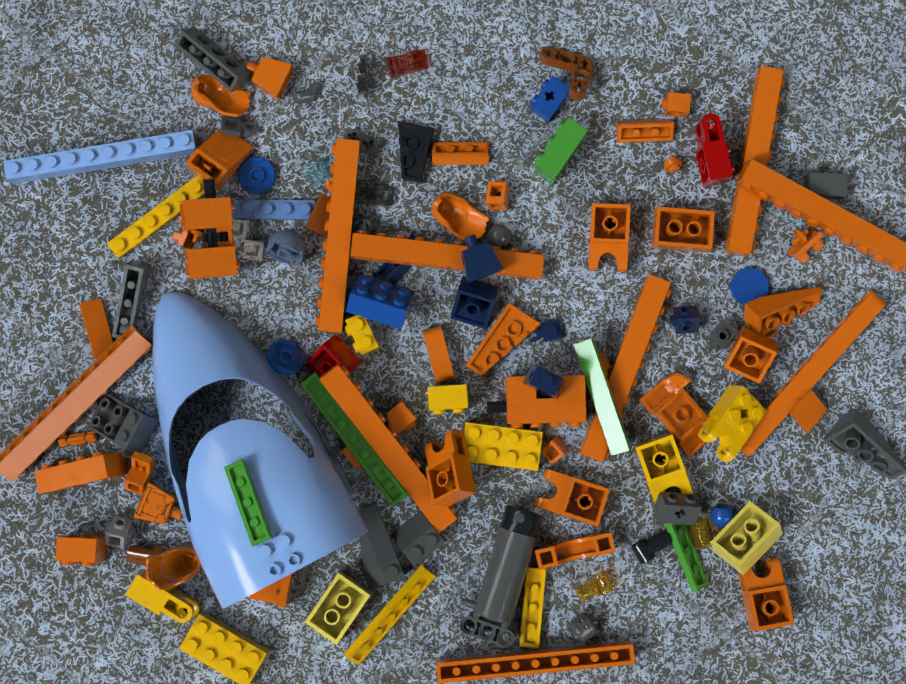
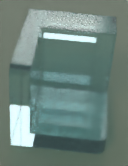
M320 157L301 167L311 188L331 178Z

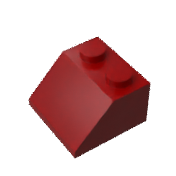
M334 335L321 345L306 366L313 373L316 372L321 377L338 363L340 367L344 365L351 375L362 361L337 335Z

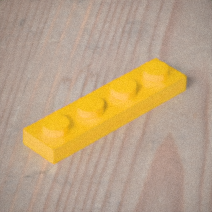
M528 567L519 646L539 648L546 569L539 570L535 567Z

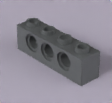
M196 27L181 31L175 43L179 50L230 92L244 88L251 72Z

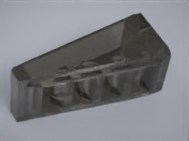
M356 183L354 204L393 206L394 187ZM361 190H364V198H360ZM369 190H372L371 199H368ZM376 191H380L379 200H376ZM384 191H387V201H383Z

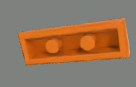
M673 119L616 121L617 143L674 141Z
M432 142V165L489 164L488 142Z
M102 299L79 303L94 358H98L114 343Z

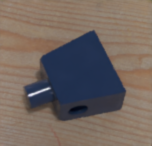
M476 235L465 238L468 249L461 252V259L467 284L503 270L502 264L488 242L479 244Z
M531 366L523 381V384L556 400L565 383L562 377L539 366Z

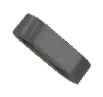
M349 129L345 133L344 137L350 140V135L354 136L356 134L357 139L360 140V152L368 156H373L378 152L379 145L373 137L357 129ZM372 142L375 148H370L368 151L366 145H364L363 143L370 145Z

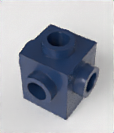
M696 305L673 307V315H670V325L674 326L676 334L699 332L700 315Z

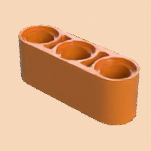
M441 325L422 330L436 384L455 379Z

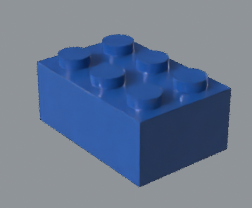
M360 274L350 293L346 312L402 329L410 311L415 291L407 287L391 284L388 281L375 279L370 275Z

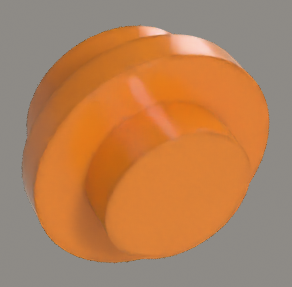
M676 156L667 159L664 162L665 172L675 173L679 171L682 161Z

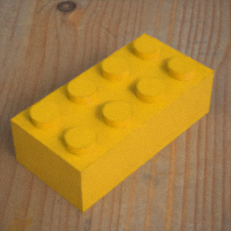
M465 422L464 437L470 462L538 471L543 432Z
M204 611L198 614L179 647L180 650L238 684H251L270 651L268 648Z

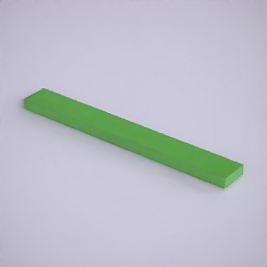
M315 372L300 384L391 506L394 508L409 496L325 388L319 380L317 373Z

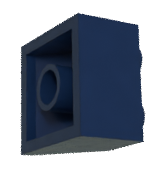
M462 276L450 319L487 329L499 287L480 281L467 284L465 277Z

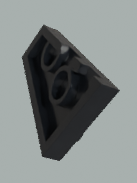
M397 121L401 154V178L403 181L421 184L435 130L431 127Z

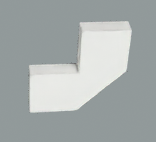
M232 218L234 223L232 238L235 240L237 252L243 259L262 261L264 242L247 240L249 221Z

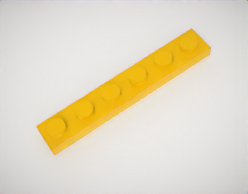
M198 176L194 177L109 241L107 245L116 257L121 259L180 214L179 201L202 198L204 196L203 180Z
M420 565L344 653L346 658L360 665L436 576L423 565Z

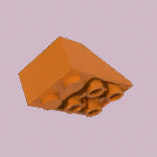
M219 129L195 150L187 160L186 165L192 173L202 180L214 179L215 189L220 191L254 147L240 137L220 135Z

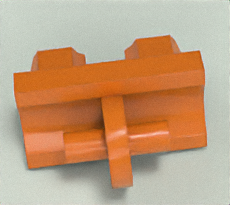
M202 229L183 230V232L176 230L172 240L186 249H191L193 243H198L199 237L202 238L204 233H202Z
M805 229L800 232L795 230L793 232L795 238L791 241L793 246L786 252L789 256L795 257L799 262L806 263L811 257L807 252L810 247L816 252L824 247L821 240L824 235L821 231L815 232L814 230L808 231Z

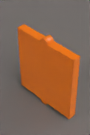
M808 389L800 399H797V403L788 413L808 433L816 423L820 422L819 420L828 409L815 393Z

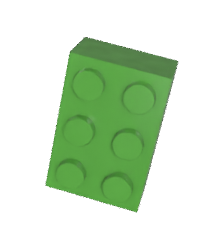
M570 117L566 122L562 121L555 133L556 137L552 136L547 142L545 153L540 152L536 158L534 173L553 185L584 141L588 129Z

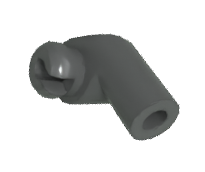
M313 82L309 91H297L294 98L301 104L313 102L321 86Z

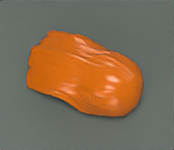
M201 74L194 79L191 85V95L197 104L205 108H211L225 116L240 117L250 107L248 103L250 102L251 92L240 89L230 92L211 75Z
M442 193L436 196L432 202L431 212L435 220L458 238L465 241L466 237L476 235L478 240V238L485 234V228L490 218L475 209L464 198L451 193Z
M172 547L160 554L148 557L146 559L147 580L152 582L157 590H165L193 578L201 568L195 549L192 547Z

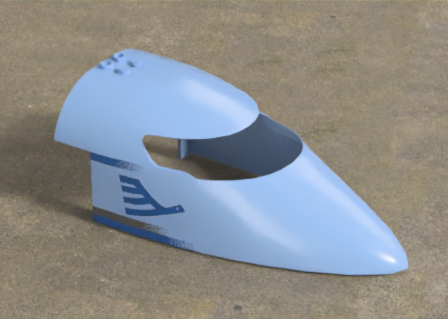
M170 291L165 293L156 309L153 323L152 347L155 396L162 440L176 496L193 547L221 608L224 609L366 534L368 530L350 497L356 492L327 438L293 387L282 374L274 371L269 365L267 356L240 329L211 306L183 292ZM219 380H247L265 388L290 409L296 424L312 444L314 458H309L285 433L265 422L248 419L232 420L217 426L198 442L189 460L187 481L185 483L171 440L174 417L186 399L202 387ZM245 459L273 536V539L256 546H252L224 469L225 466Z

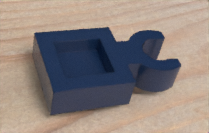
M559 319L540 323L541 329L534 331L536 338L530 339V342H536L541 337H543L544 342L562 339Z

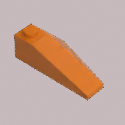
M816 287L763 296L749 301L745 304L744 320L747 328L766 338H772L776 335L775 330L780 326L784 325L787 327L791 324L790 321L797 314L802 316L818 305L821 299L822 288Z

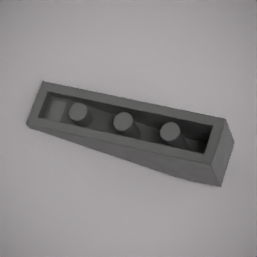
M135 260L125 264L112 337L119 338L131 325L136 326L148 283L150 264Z

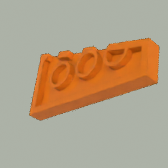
M508 303L465 366L483 377L541 324Z

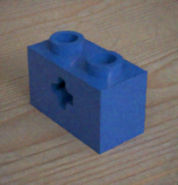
M552 76L550 80L546 79L541 86V93L539 95L535 94L530 102L532 105L530 111L548 123L569 95L570 86L555 76ZM551 95L553 98L547 101L546 97Z

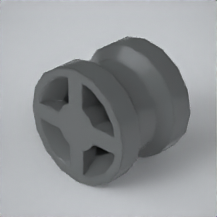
M362 218L355 222L353 226L354 233H357V231H368V235L373 234V227L369 220Z

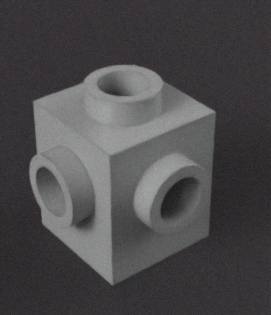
M114 515L112 521L108 522L105 527V545L124 550L128 541L132 540L135 534L133 520Z

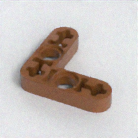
M553 47L542 48L539 56L540 62L547 66L573 72L569 96L575 101L583 100L587 93L594 65L593 60L583 55ZM562 59H568L570 63L564 62ZM580 76L585 78L586 80H580L577 77Z

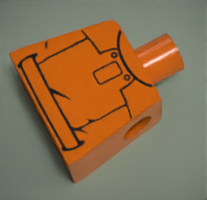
M148 482L134 517L166 524L171 517L181 520L183 515L181 508L176 506L177 496L154 482Z

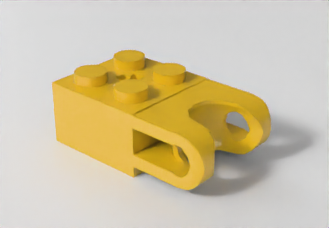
M729 385L708 414L710 417L700 429L698 436L703 442H714L719 437L720 445L716 451L717 456L723 462L732 461L767 411L744 386Z
M667 433L633 445L654 504L659 493L665 492L667 488L672 486L678 487L683 494H693L673 434ZM656 455H664V458H661L662 462L655 460Z
M146 571L136 575L125 594L157 615L164 613L180 623L188 622L197 616L200 611V604L195 599L175 587L157 590L152 582L147 580Z

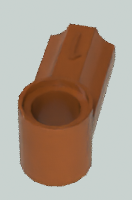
M130 546L127 550L126 560L129 563L146 567V559L148 557L166 551V549L160 546L154 547L153 550Z

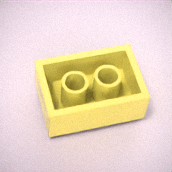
M749 501L710 543L714 553L744 576L781 537L783 532L779 522Z
M339 571L305 620V623L337 645L372 592L342 571Z

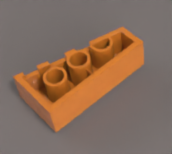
M105 451L93 453L91 458H88L87 455L76 457L74 462H71L70 459L59 461L58 466H54L53 463L43 465L41 470L34 471L39 494L126 475L122 452L105 454Z

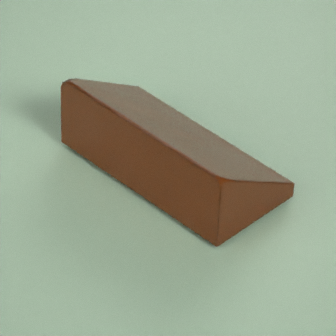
M320 193L306 228L326 237L328 231H324L325 220H329L330 212H326L327 200L331 201V197Z

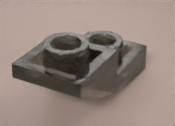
M363 54L359 56L360 62L357 63L362 75L357 76L359 82L356 83L358 93H363L364 98H368L371 81L367 55Z

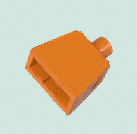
M262 57L259 65L249 61L246 69L253 74V84L277 101L280 100L294 72L292 64L267 57Z

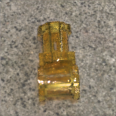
M608 570L594 575L587 580V584L574 588L582 604L585 603L586 599L594 595L599 597L616 589V586L612 584L608 576Z

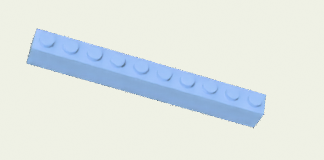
M188 130L6 160L3 163L6 180L12 184L192 155L199 146L195 132Z

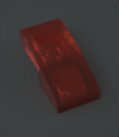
M424 49L406 52L405 55L387 57L386 59L390 78L422 71L429 67Z

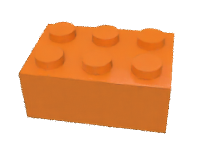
M657 206L653 212L651 248L708 253L712 250L715 211Z

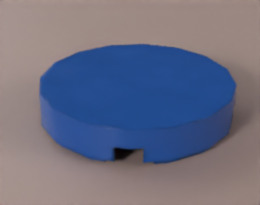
M252 157L240 166L238 180L245 191L250 194L261 195L272 189L276 181V172L273 165L266 159Z
M745 268L738 271L730 281L732 297L744 306L751 300L767 296L769 291L767 277L755 268Z
M281 339L272 343L266 353L269 365L274 371L282 375L290 376L298 373L305 362L303 351L301 352L299 346L290 340Z

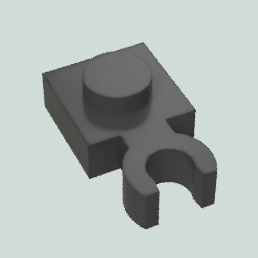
M222 115L220 135L240 137V133H243L245 136L252 137L254 122H241V118Z

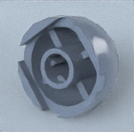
M286 229L277 231L270 237L266 252L269 251L270 257L278 262L289 264L287 260L296 261L295 264H299L303 260L306 247L303 238L295 230Z

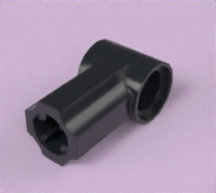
M663 530L648 539L645 538L638 541L631 548L639 563L643 564L653 559L659 552L672 546L673 543L667 532Z

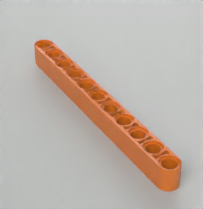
M873 290L869 291L764 407L767 411L740 449L747 457L755 452L789 414L790 409L797 403V399H800L808 389H811L885 307L887 303Z

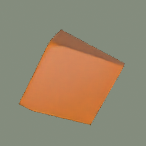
M555 436L540 452L553 465L569 449L558 436Z

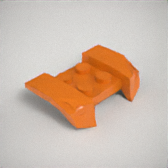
M677 372L668 375L658 382L639 401L650 414H654L667 430L673 434L674 438L678 441L677 445L690 458L706 443L699 438L698 433L710 416H707L683 389L692 380Z

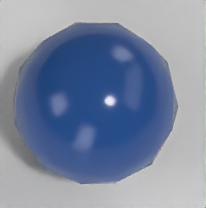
M727 505L713 506L710 511L711 522L720 528H724L735 517L733 509Z

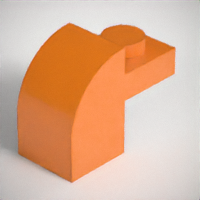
M135 451L131 457L132 467L125 478V490L142 496L147 483L151 481L156 461H153V458L146 453Z

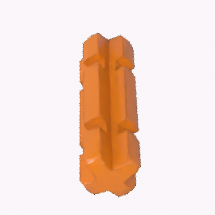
M95 431L87 432V434H72L69 437L65 435L58 438V444L61 448L68 447L69 444L70 446L97 441Z

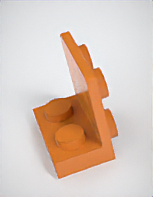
M294 572L251 594L250 599L275 603L277 607L285 608L288 606Z

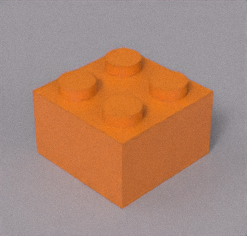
M742 327L726 356L724 368L760 384L778 352V342Z
M72 534L57 537L55 561H62V565H74V563L82 562L81 566L99 564V561L106 560L107 545H105V536Z

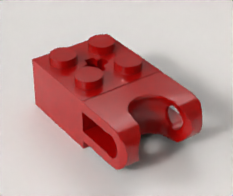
M709 113L695 127L698 145L695 154L703 188L726 184L735 173L734 164L729 159L730 146L725 142L720 118L716 114ZM708 119H709V120H713L714 123H715V126H714L711 122H708L707 120H708Z

